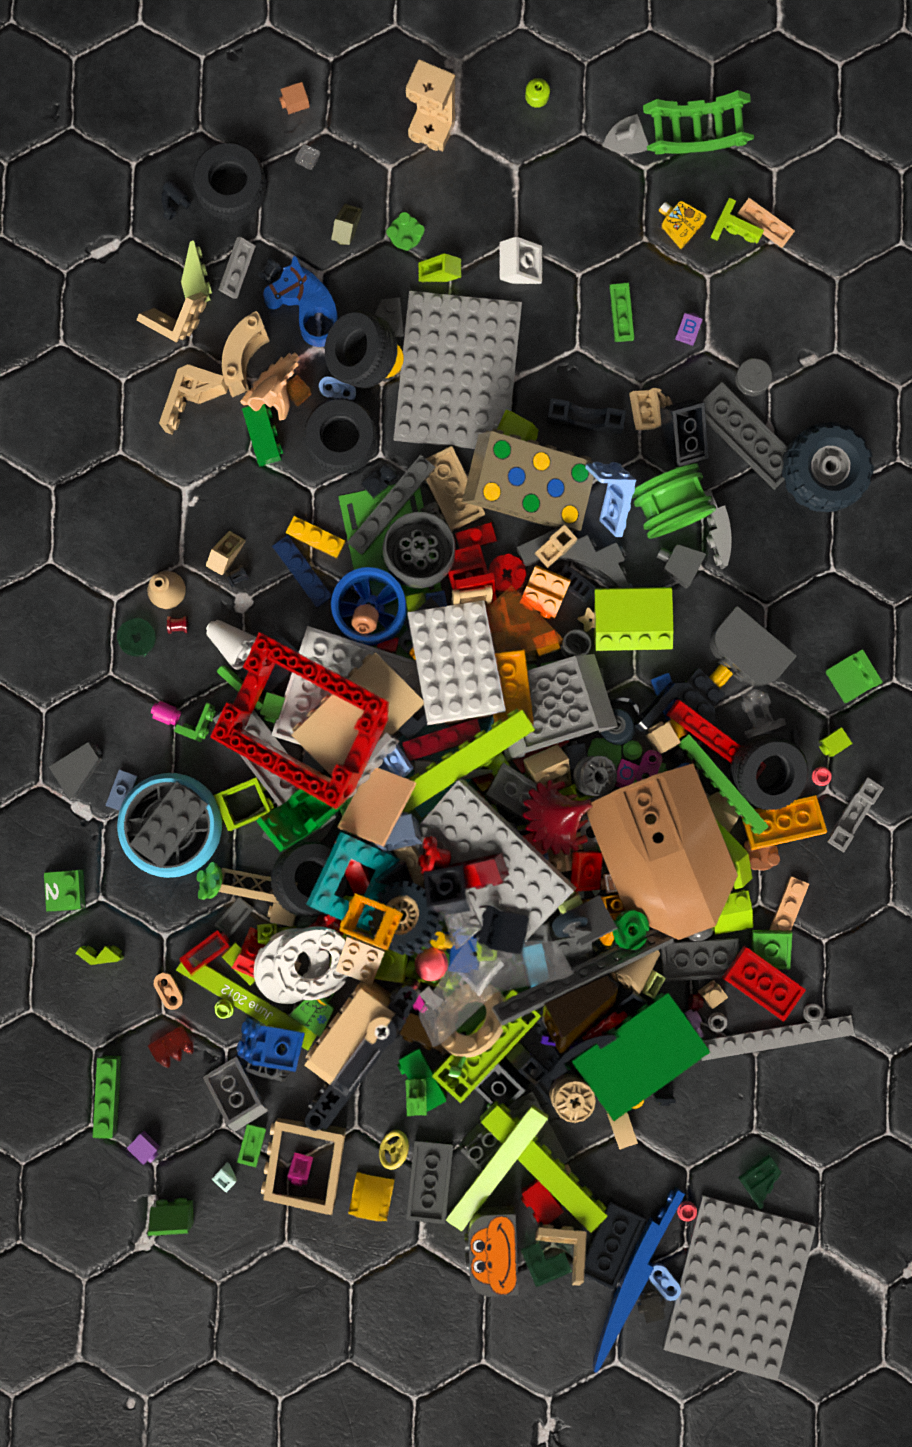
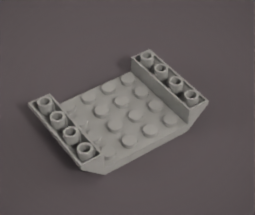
M594 654L573 656L527 671L535 730L506 748L504 754L506 760L511 761L525 756V753L597 730L600 733L618 727Z

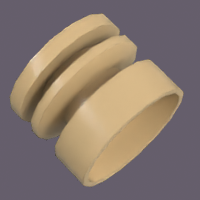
M569 1073L561 1075L553 1082L550 1088V1100L561 1118L567 1122L576 1123L584 1121L591 1115L595 1107V1096L582 1077ZM576 1097L577 1101H573V1103H571L570 1100H574Z

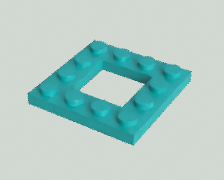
M340 832L306 905L342 920L348 912L350 901L334 894L350 860H355L376 870L363 897L377 902L379 897L376 895L379 892L385 893L384 887L387 885L375 882V878L400 859ZM365 904L356 926L369 932L371 927L368 921L373 920L369 916V910L374 911V907Z

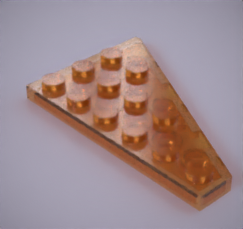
M512 585L486 609L494 653L525 650V653L563 641V638Z

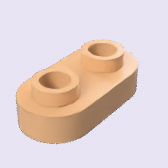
M166 972L158 974L154 979V987L163 1004L170 1010L179 1008L183 1003V995L173 976ZM162 979L168 981L166 986L162 985ZM171 996H176V1003L171 1001Z

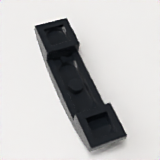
M618 1033L602 1034L578 1044L559 1060L549 1078L552 1081L571 1069L568 1060L593 1044L597 1043L599 1048L602 1049L618 1039L620 1035Z

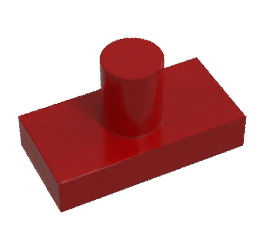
M492 523L455 533L459 549L480 544L481 547L497 542Z

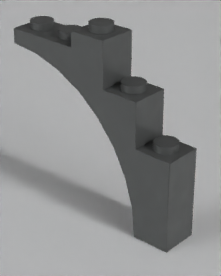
M559 528L517 547L516 551L525 567L542 562L535 555V552L548 542L550 537ZM587 535L578 539L563 556L557 559L583 564L596 570L607 578L615 588H634L631 583L628 584L625 578L627 573L624 567L619 566V564L624 562L626 554L622 546H618L617 542L596 552L595 549L597 547L594 540L589 539Z

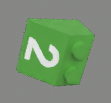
M83 870L44 873L46 911L86 908Z

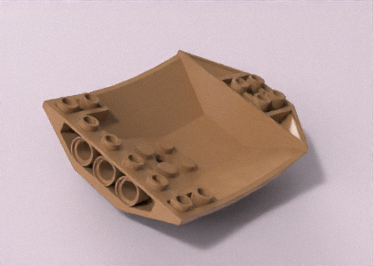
M694 764L651 776L591 802L593 807L586 813L625 910L641 912L647 918L649 927L678 940L717 925L738 874ZM649 814H654L657 818L656 822L652 825L647 824L645 821L646 816ZM656 832H661L664 835L662 843L657 844L653 841V835Z

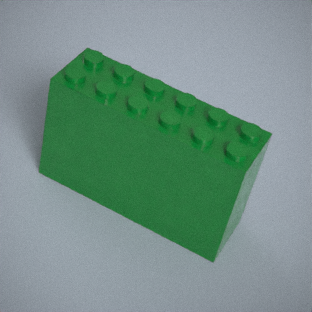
M662 992L653 999L654 1003L651 1006L645 1004L637 1010V1016L634 1018L631 1015L621 1022L623 1026L618 1029L613 1027L605 1033H618L620 1035L618 1039L602 1049L595 1043L586 1052L582 1051L574 1057L575 1060L572 1061L613 1121L710 1053V1050L669 993L664 995Z

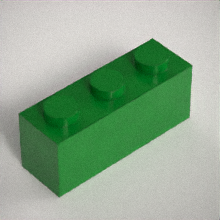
M263 404L258 411H254L250 406L242 408L259 466L281 461L280 455L283 454L281 444L276 443L275 436H278L275 425L271 426L270 418H273L270 407L266 408L265 404Z
M420 1047L399 1058L397 1066L402 1075L406 1074L408 1079H426L427 1112L447 1101V1097L439 1082L432 1077V1069Z

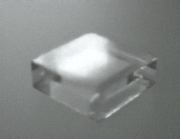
M302 144L295 158V163L312 170L320 156V151Z

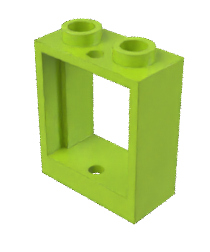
M257 777L213 795L228 831L254 822L274 808L271 798H267L264 791L267 790ZM255 785L266 811L235 823L225 797Z

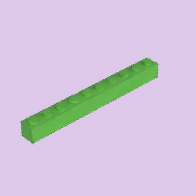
M689 734L680 741L681 743H679L681 750H685L688 753V758L695 761V766L704 772L703 775L707 779L709 778L712 781L713 787H717L720 790V795L727 798V803L730 806L733 805L734 811L743 817L742 820L747 825L749 824L752 827L750 828L754 834H761L769 826Z

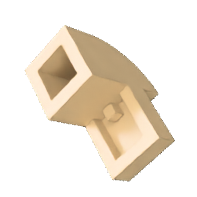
M563 525L550 537L548 542L535 552V555L548 568L576 543L577 538L566 525Z

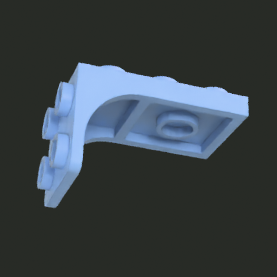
M601 462L586 464V469L599 482L608 483L599 521L615 537H622L623 531L626 528L627 515L631 508L632 495L635 492L636 479L617 462H610V464H603Z

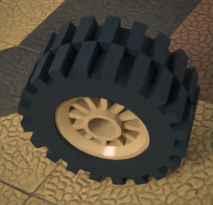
M403 881V884L394 882V888L387 885L384 887L385 893L379 892L376 895L379 897L378 903L395 910L397 909L403 915L407 914L404 921H402L401 917L388 949L402 955L404 953L414 955V952L420 954L424 952L423 946L427 949L432 946L430 943L432 939L437 941L438 936L435 934L436 931H442L443 926L439 925V921H444V916L438 913V911L427 908L426 891L424 888L408 881ZM374 908V911L369 910V916L373 920L368 921L369 926L374 928L371 930V933L375 937L386 912Z

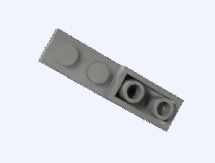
M710 490L705 492V495L712 497L713 501L710 504L715 505L717 510L707 517L710 528L713 527L714 529L708 533L707 543L714 550L715 555L713 557L716 565H720V568L724 569L728 565L731 553V527L725 505L718 508Z

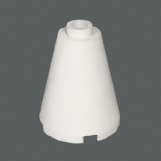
M220 620L211 621L206 628L207 636L234 669H241L257 637Z

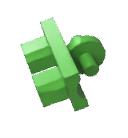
M406 1079L407 1116L427 1115L426 1079Z

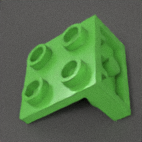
M863 649L825 671L844 703L883 683Z
M206 703L196 728L186 723H183L182 726L177 724L174 732L199 742L202 739H206L209 733L208 724L210 721H213L216 715L215 706Z

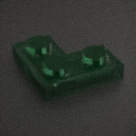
M539 1241L521 1249L536 1287L572 1272L564 1252L546 1259Z

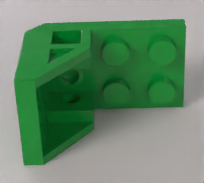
M299 789L284 804L259 817L257 823L281 852L322 827L345 802L338 809H335Z

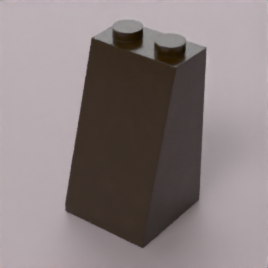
M608 976L544 1004L542 1021L560 1053L569 1048L613 1009L617 987L613 981L609 980Z

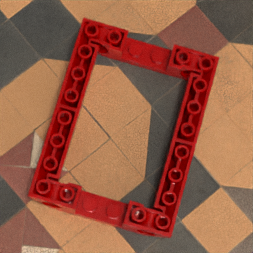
M259 632L243 665V668L248 670V674L234 703L226 702L210 738L331 807L338 809L354 792L386 726L389 701ZM275 663L353 706L364 710L361 718H358L354 729L359 731L344 764H336L332 772V779L244 730Z

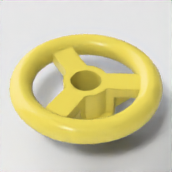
M393 1130L383 1138L379 1148V1158L385 1168L396 1169L403 1164L409 1151L407 1136L400 1130ZM392 1137H400L395 1144H388V1141ZM385 1149L391 1155V1163L387 1162L385 1158Z

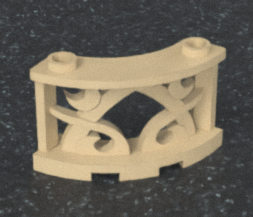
M257 311L251 313L236 325L224 346L222 372L225 384L229 387L232 397L249 390L247 383L248 362L262 345L269 342Z

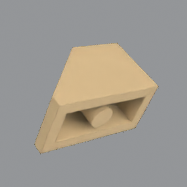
M229 531L212 548L206 566L223 575L232 565L245 540Z

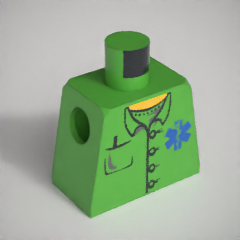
M335 993L321 999L304 1000L291 1013L290 1017L320 1037L335 1008L334 1005L329 1003Z

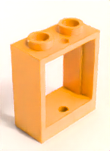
M355 893L354 898L349 903L348 912L341 921L340 931L387 951L403 914L391 907ZM365 904L386 912L375 939L354 931Z

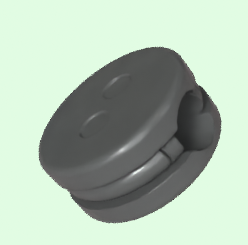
M758 358L744 361L735 375L737 388L748 396L762 394L772 381L770 366Z

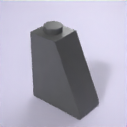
M88 742L49 767L69 800H74L78 797L102 761L100 756L102 752L97 744L93 745V743Z

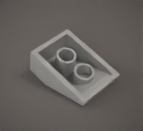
M237 1057L203 1077L227 1126L234 1132L268 1111L260 1094Z

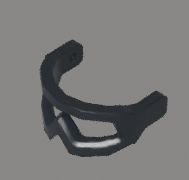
M616 698L610 701L611 705L619 701L629 703L635 710V720L640 715L637 704L629 698Z

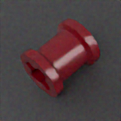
M167 616V631L169 634L173 631L188 633L187 616H183V618Z

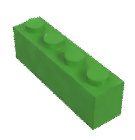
M102 1055L97 1058L93 1138L112 1139L117 1135L121 1056Z

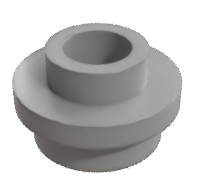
M811 1003L804 1008L803 1015L808 1022L817 1023L823 1017V1010L819 1005ZM810 1011H815L816 1016H811Z
M712 1013L708 1018V1026L714 1032H721L727 1026V1019L722 1013ZM720 1019V1024L714 1025V1020Z

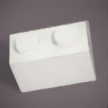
M519 237L500 242V279L512 284L542 283V246Z

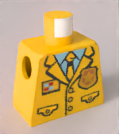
M680 201L674 208L665 202L659 209V212L666 217L662 223V228L680 249L685 246L703 225L707 217L683 201Z

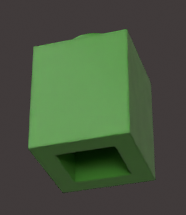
M267 692L260 712L261 715L265 716L264 720L272 723L279 720L286 698Z

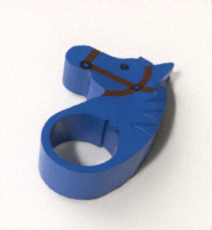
M293 256L292 264L283 268L284 271L281 278L264 289L265 304L270 309H277L282 304L299 305V325L303 339L311 346L324 347L328 334L320 337L312 336L304 327L307 320L316 313H323L334 324L338 320L335 303L322 282L313 273L301 267L297 257Z

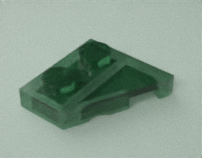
M768 1155L737 1178L761 1209L764 1206L763 1202L767 1194L771 1193L774 1183L782 1172L770 1155Z

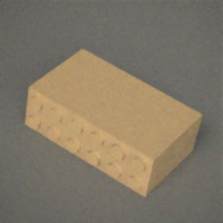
M376 652L373 655L369 653L362 660L363 665L359 669L355 667L348 674V680L389 701L388 721L379 738L380 740L386 733L394 736L399 731L398 729L424 705V702ZM328 694L320 701L322 705L317 710L313 708L306 715L308 719L303 724L299 722L292 729L294 732L292 736L333 777L332 772L336 764H344L359 731L354 729L358 718H361L364 710L333 694L331 696Z

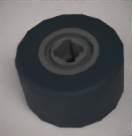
M612 709L618 727L603 731L601 734L608 742L614 745L626 744L635 734L634 719L623 709Z

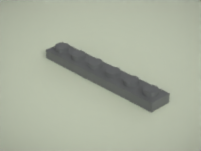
M420 455L347 543L363 556L436 467Z

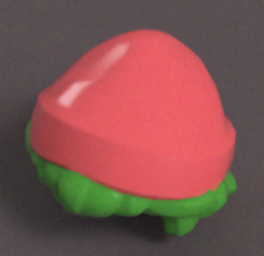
M430 947L417 955L415 969L422 979L435 983L436 980L445 978L450 964L449 953Z

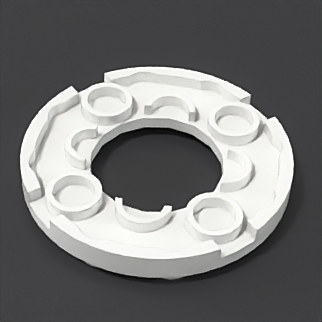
M318 926L304 928L290 935L280 945L274 960L275 975L282 989L291 996L302 997L303 1000L321 999L340 989L346 982L347 975L337 972L336 967L346 943L345 938L335 930ZM312 946L327 949L332 956V963L325 974L313 979L298 975L294 963L300 952Z
M302 928L286 929L270 938L271 941L263 949H260L254 964L255 982L260 991L274 1002L291 1004L303 1000L302 997L291 996L285 992L278 983L274 971V960L280 945L290 935ZM312 946L303 950L309 956L310 965L308 972L302 977L309 979L318 978L328 971L329 953L327 949Z

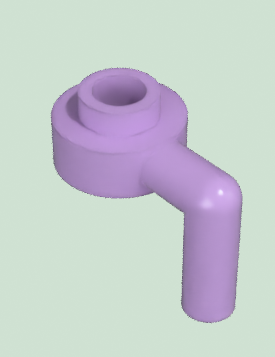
M690 1009L684 1013V1016L702 1039L703 1032L699 1023L702 1021L697 1011L693 1012Z

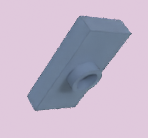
M119 770L105 806L120 811L124 799L134 788L138 776Z

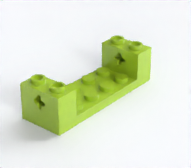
M511 986L510 990L503 996L507 1000L520 993ZM536 1009L503 1025L502 1034L488 1050L479 1055L467 1057L459 1077L449 1076L451 1065L457 1067L462 1057L453 1054L448 1058L445 1057L432 1071V1077L462 1103L541 1017L540 1012ZM485 1017L484 1020L472 1031L471 1034L477 1032V1031L482 1027V1025L484 1024V1022H485V1020H486V1017Z

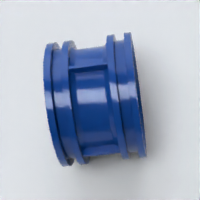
M365 567L351 571L338 582L332 595L331 609L333 617L341 632L349 640L368 646H377L379 643L393 639L404 625L403 622L407 614L404 592L398 581L381 569ZM369 581H376L386 585L378 597L370 595ZM352 587L360 596L357 604L343 601L344 596ZM398 599L397 615L385 613L384 604ZM370 604L373 607L375 606V609L378 611V621L384 626L385 630L376 634H363L357 630L353 631L343 622L342 618L353 616L358 606Z

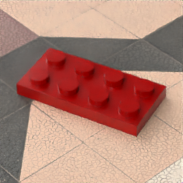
M743 946L722 977L782 1021L786 1020L806 991V989L745 946Z

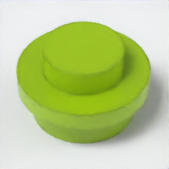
M219 1000L215 1005V1013L219 1018H228L234 1012V1006L228 1000Z

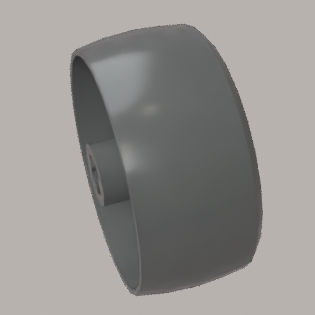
M414 512L400 517L390 526L384 538L382 554L390 575L399 583L411 588H426L439 583L448 574L454 563L456 544L451 530L442 519L426 512ZM428 539L431 540L434 544L430 545L428 543ZM406 541L410 543L408 547H404L402 544ZM416 546H423V550H421L420 548L416 549ZM434 552L436 558L431 559L429 553ZM405 555H410L411 560L406 561L403 557ZM420 560L425 563L422 567L417 565V562Z

